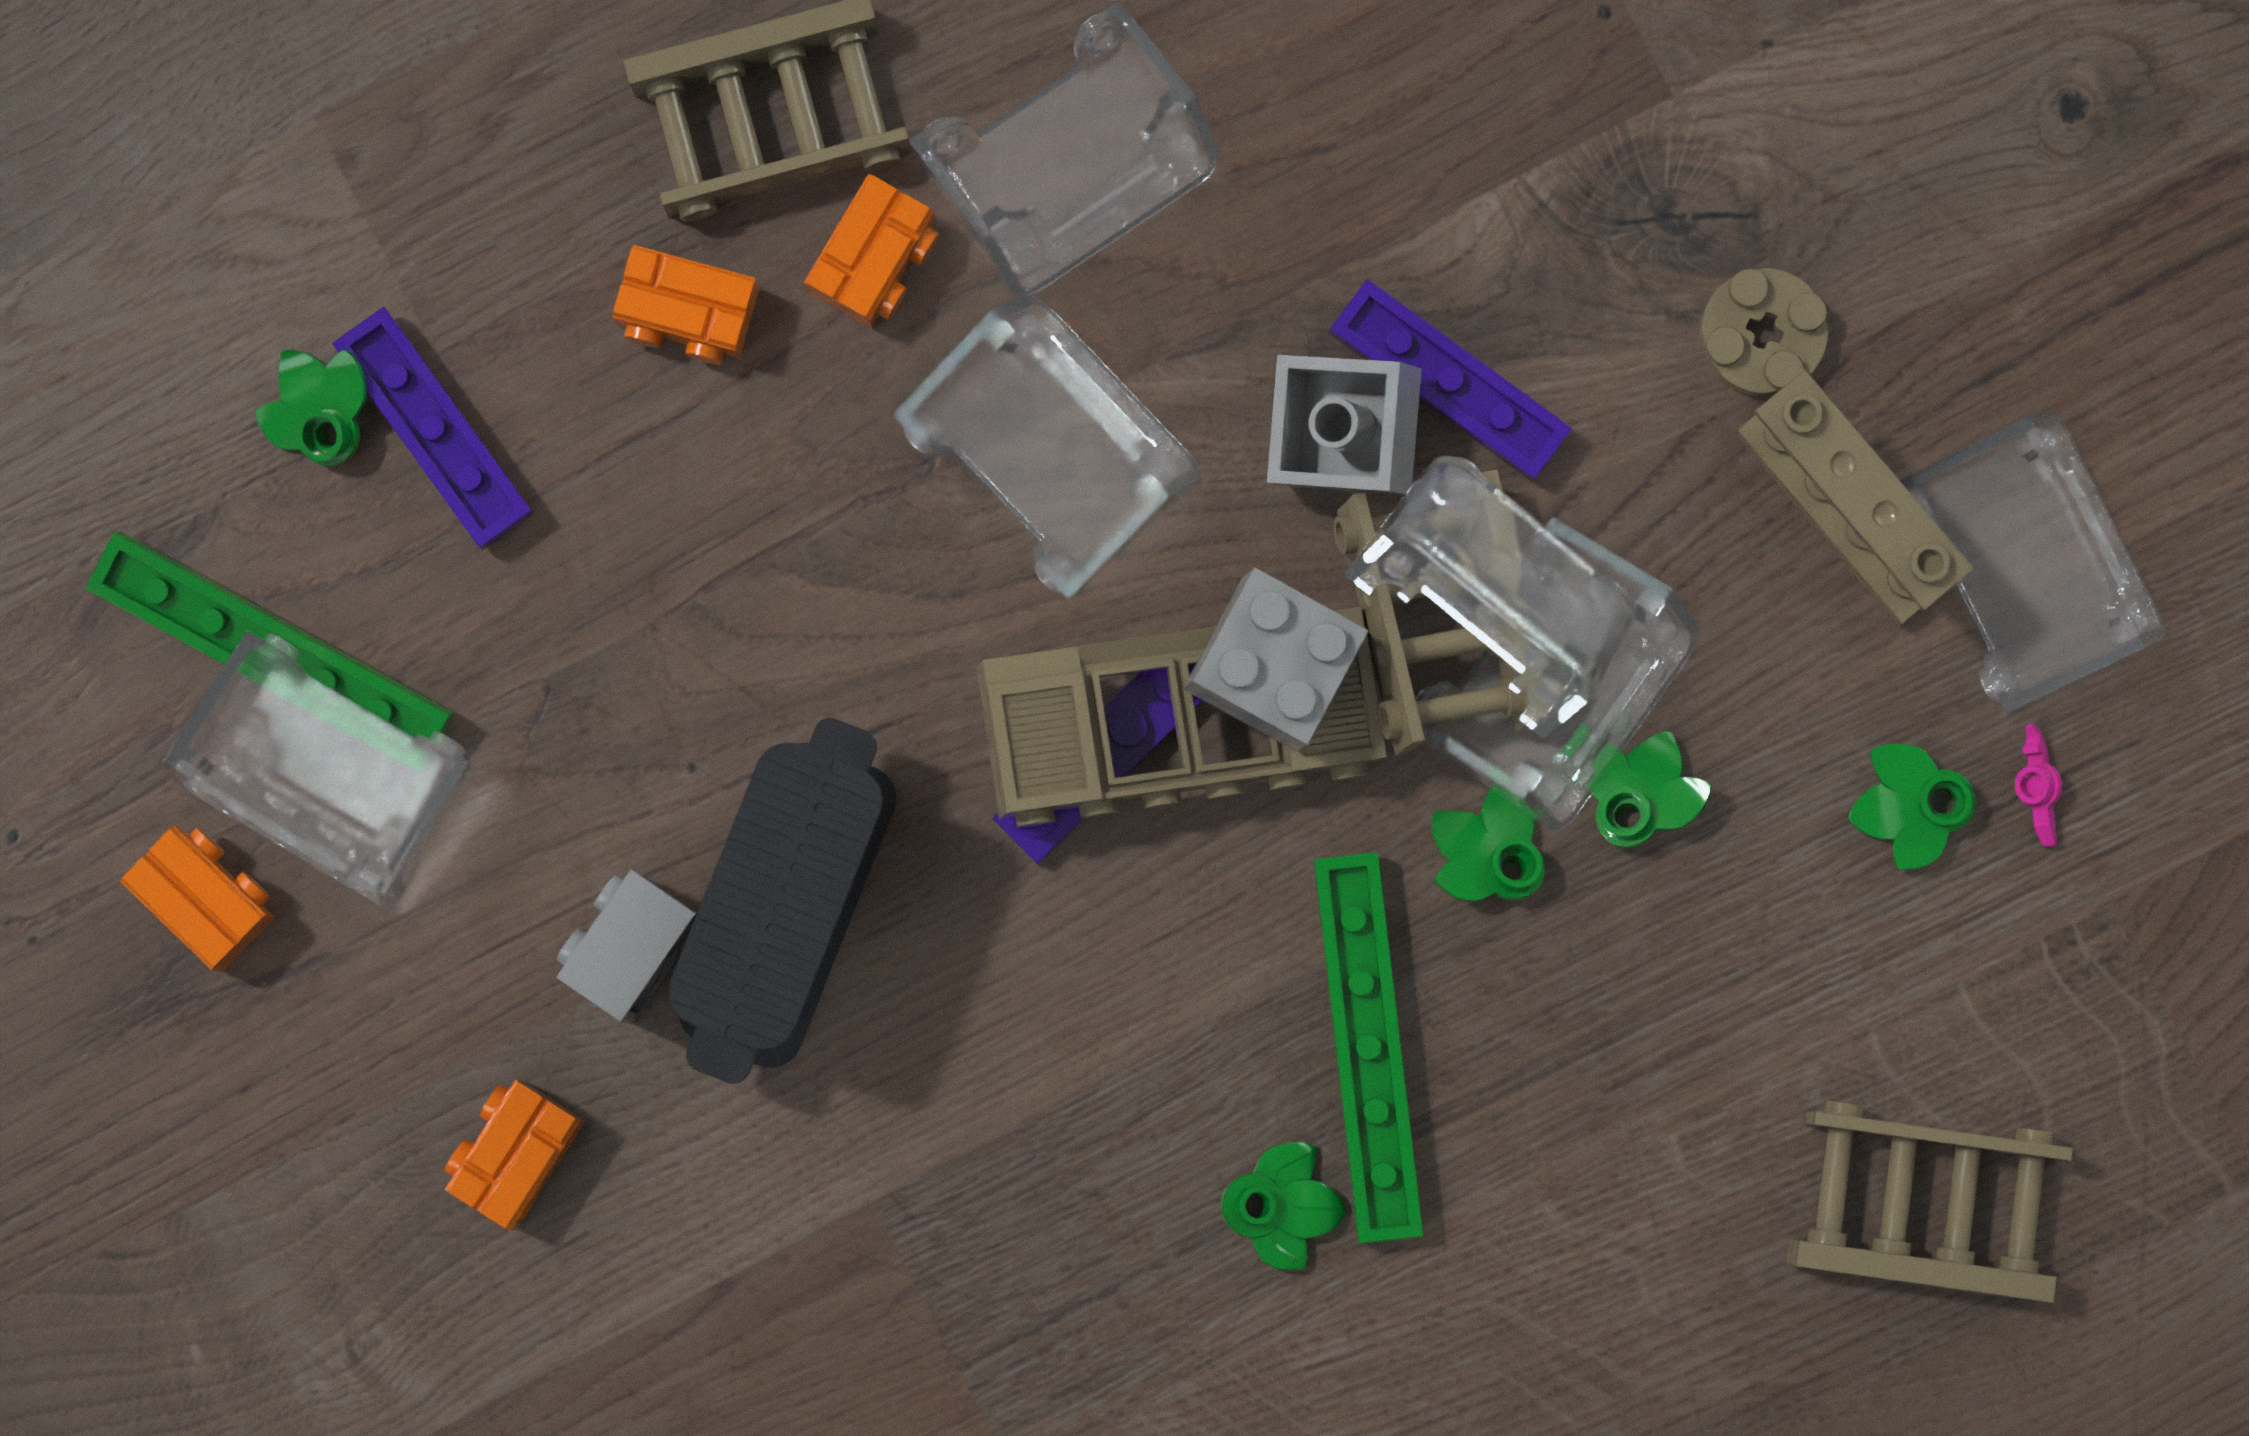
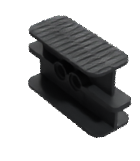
M825 718L816 725L809 743L778 744L769 748L758 760L669 984L670 1004L679 1016L683 1029L692 1038L686 1052V1059L694 1070L730 1084H737L748 1077L753 1063L762 1067H779L791 1061L801 1048L896 806L897 796L893 782L883 771L871 766L877 752V742L870 732L835 718Z

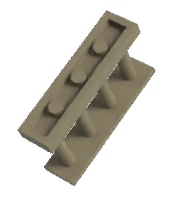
M843 0L623 60L629 84L635 97L647 95L648 100L655 101L679 187L659 193L668 217L680 215L681 221L702 219L718 211L716 204L863 165L866 172L886 169L901 162L900 154L911 152L906 127L886 131L863 45L868 42L867 35L878 33L870 0ZM830 46L831 51L839 53L862 138L825 148L802 61L807 58L806 52ZM769 62L771 68L778 69L801 155L764 165L741 78L746 75L745 68ZM708 79L709 84L717 86L740 171L703 181L680 94L685 91L684 85Z
M1803 370L1753 412L1755 416L1734 433L1897 626L1903 624L1919 609L1924 611L1974 569L1806 370Z
M1497 469L1473 473L1456 489L1457 496H1455L1453 503L1371 517L1366 493L1364 492L1353 494L1337 510L1338 516L1334 519V537L1340 553L1347 554L1359 606L1362 608L1364 627L1369 630L1367 633L1368 644L1382 698L1378 705L1379 725L1383 736L1387 740H1392L1395 756L1408 754L1425 741L1422 726L1503 711L1505 716H1511L1515 733L1539 729L1558 715ZM1458 528L1461 533H1466L1471 551L1468 564L1386 578L1377 542ZM1473 589L1476 594H1481L1487 617L1484 619L1483 625L1401 640L1392 603ZM1488 650L1491 655H1496L1502 678L1498 686L1415 701L1407 667L1408 664Z
M1825 1101L1824 1113L1806 1112L1805 1125L1828 1128L1816 1228L1809 1229L1807 1241L1790 1239L1787 1265L2054 1303L2057 1277L2038 1274L2039 1261H2034L2033 1255L2045 1159L2071 1161L2073 1148L2054 1145L2055 1133L2016 1128L2015 1140L1865 1119L1862 1118L1864 1106L1834 1101ZM1854 1131L1892 1137L1879 1239H1872L1871 1250L1846 1247L1848 1234L1841 1233ZM1918 1141L1956 1146L1943 1248L1936 1247L1935 1259L1910 1256L1912 1243L1905 1242ZM1982 1150L2019 1155L2007 1257L2000 1256L1999 1268L1974 1265L1975 1252L1969 1251Z

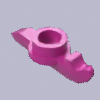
M2029 723L2025 729L2026 743L2022 747L2023 754H2027L2028 765L2017 774L2015 791L2024 804L2032 808L2034 829L2042 846L2055 847L2057 846L2054 804L2062 793V780L2056 768L2050 765L2046 740L2040 728L2035 723Z

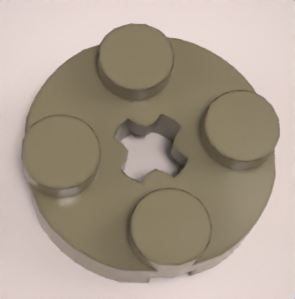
M1773 268L1740 271L1733 278L1719 286L1713 293L1700 318L1699 339L1701 348H1704L1705 357L1711 364L1710 369L1717 379L1730 389L1755 397L1775 395L1803 370H1806L1810 375L1820 363L1827 346L1828 327L1825 303L1819 296L1813 293L1804 281L1788 272ZM1766 316L1775 321L1774 329L1780 332L1779 343L1769 341L1764 346V349L1753 345L1755 334L1746 330L1749 320L1760 322Z

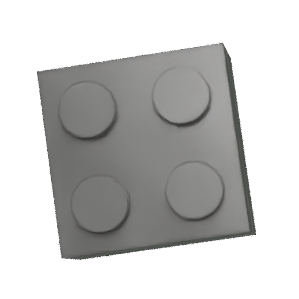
M1277 355L1267 483L1294 488L1411 496L1422 368L1393 361Z
M1254 567L1240 581L1183 689L1290 749L1297 751L1308 745L1369 630Z
M630 870L624 879L615 874L603 888L593 905L601 913L588 932L578 928L567 940L556 958V961L564 965L556 978L618 1021L633 1025L680 958L697 913L644 876Z

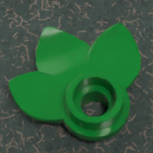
M294 349L283 350L280 355L278 372L281 400L269 402L258 408L254 413L262 432L272 444L280 449H301L316 464L335 466L345 463L354 455L358 448L360 431L356 417L367 398V384L358 359L349 350H342L326 365L319 358L304 351ZM329 423H332L336 430L337 439L334 445L326 438L325 432Z
M1670 731L1661 732L1644 740L1627 756L1611 744L1600 741L1588 759L1585 769L1586 785L1599 802L1596 809V824L1604 839L1616 847L1624 849L1636 848L1647 843L1657 831L1682 829L1698 817L1709 801L1711 794L1709 782L1698 778L1682 777V756L1676 739ZM1636 809L1640 812V818L1634 826L1624 828L1618 825L1619 815L1624 810Z
M1897 743L1875 747L1870 751V759L1881 784L1872 786L1862 794L1851 807L1847 818L1857 830L1867 836L1881 840H1894L1892 850L1897 869L1906 870L1927 866L1943 853L1949 833L1965 826L1973 816L1976 806L1973 787L1960 773L1948 769H1938L1928 753L1922 748ZM1937 790H1944L1952 797L1953 806L1946 814L1937 812L1932 806L1931 798Z
M1496 783L1493 784L1486 794L1479 815L1457 810H1442L1432 814L1431 833L1434 844L1441 855L1448 860L1437 873L1434 882L1448 895L1466 902H1477L1494 894L1505 900L1518 901L1531 896L1540 887L1545 875V865L1542 855L1531 843L1534 827L1533 817L1528 808L1514 793ZM1510 861L1515 863L1521 872L1520 879L1513 880L1506 877L1502 872V862Z
M1289 1142L1275 1145L1265 1150L1257 1161L1253 1173L1243 1174L1234 1178L1226 1186L1221 1197L1220 1209L1225 1224L1235 1234L1250 1238L1259 1259L1275 1269H1304L1307 1262L1305 1239L1319 1237L1332 1231L1346 1215V1207L1336 1192L1319 1181L1311 1180L1316 1162V1147L1309 1143ZM1253 1193L1257 1194L1263 1202V1210L1256 1218L1251 1217L1246 1210V1201Z

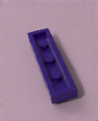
M1366 279L1329 329L1330 335L1364 360L1402 362L1422 368L1419 400L1531 482L1535 480L1572 429L1369 279Z
M384 306L332 343L338 352L349 350L358 359L364 372L367 393L482 551L534 514Z
M1196 664L1188 665L1189 676ZM1166 668L1139 672L1104 707L1115 778L1128 776L1176 728ZM1192 694L1194 708H1196L1203 700ZM1078 807L1054 811L1055 822L1018 828L1016 817L999 819L998 813L992 819L1038 865L1084 818L1080 817Z

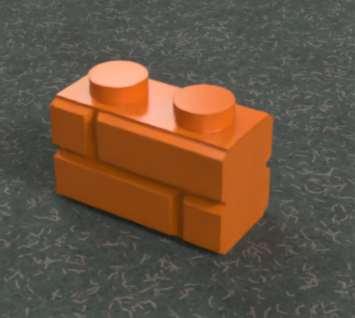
M868 174L805 279L806 291L868 328L872 329L879 316L890 320L907 292V287L902 285L900 281L911 262L922 266L939 238L940 233L932 229L936 222L934 211L912 197L899 192L896 188L879 178Z
M633 245L630 250L612 318L617 326L626 328L624 338L629 341L653 348H660L663 339L687 345L685 355L706 363L721 365L724 355L739 359L741 356L749 322L758 297L759 285L754 277Z
M173 826L149 849L146 855L142 856L119 882L211 971L222 972L273 921L275 916L263 906L271 897L244 871L234 878L218 862L225 852L200 828L196 827L189 834L185 829Z
M517 1079L514 1080L509 1089L502 1084L495 1088L479 1114L481 1118L487 1121L486 1126L475 1143L465 1138L459 1144L444 1169L446 1173L453 1176L445 1188L448 1193L509 1231L517 1230L586 1122L583 1118L555 1102L533 1086Z

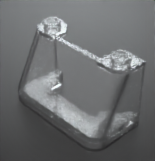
M1119 1L1101 13L1089 17L1079 28L1073 45L1074 54L1079 65L980 131L976 132L965 118L952 116L931 122L922 132L908 140L918 160L993 270L1015 296H1029L1045 289L1199 186L1210 177L1217 167L1220 158L1219 149L1197 96Z
M1024 295L990 310L893 414L904 426L903 432L905 437L917 450L927 455H931L933 452L939 455H949L955 452L1040 541L1033 549V556L1036 561L1034 566L1036 575L1048 588L1055 592H1062L1067 599L1078 594L1169 509L1201 476L1196 461L1178 440L1048 305L1030 295Z
M2048 410L2029 415L1900 480L1974 567L1971 572L1956 584L1990 650L1984 655L1985 668L1979 670L1981 684L1994 704L2001 702L2006 714L2164 639V625L2150 593L2069 431L2054 411Z
M1440 456L1434 459L1415 480L1344 574L1368 595L1382 583L1402 587L1397 596L1406 603L1419 591L1423 592L1518 671L1508 687L1516 694H1519L1524 689L1528 696V706L1519 720L1543 739L1587 703L1603 679L1635 618V607L1630 600L1628 592L1620 584L1605 577L1484 477L1471 461L1462 457Z
M1552 517L1542 531L1535 533L1527 541L1521 554V563L1523 564L1524 579L1530 586L1527 592L1558 715L1539 729L1515 733L1511 716H1505L1503 711L1422 726L1425 738L1424 742L1549 830L1556 832L1566 827L1579 813L1600 780L1685 664L1697 642L1699 627L1673 588ZM1484 650L1458 687L1446 680L1438 682L1434 686L1430 685L1422 689L1416 696L1415 701L1498 686L1502 678L1496 655H1491L1488 650Z
M246 631L163 758L162 763L172 779L199 800L386 910L393 911L407 889L471 770L470 763L463 759L467 752L466 749L437 731H433L429 739L420 735H416L413 738L307 675L305 669L296 662L301 652L289 642L272 633H268L265 639L262 640Z

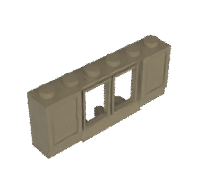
M1361 606L1333 610L1365 628ZM1216 626L982 660L976 667L999 819L1016 817L1018 828L1055 822L1054 811L1079 807L1081 818H1092L1118 813L1117 802L1142 798L1144 809H1153L1181 804L1180 792L1205 789L1206 799L1214 800L1245 794L1243 783L1268 780L1269 791L1307 785L1306 774L1330 771L1332 782L1369 776L1368 765L1387 758L1384 737L1378 720V700L1367 635L1365 636L1308 745L1294 751L1267 736L1270 756L1203 765L1193 696L1185 691L1183 687L1189 678L1188 665L1197 663ZM1166 668L1182 768L1115 778L1099 677Z

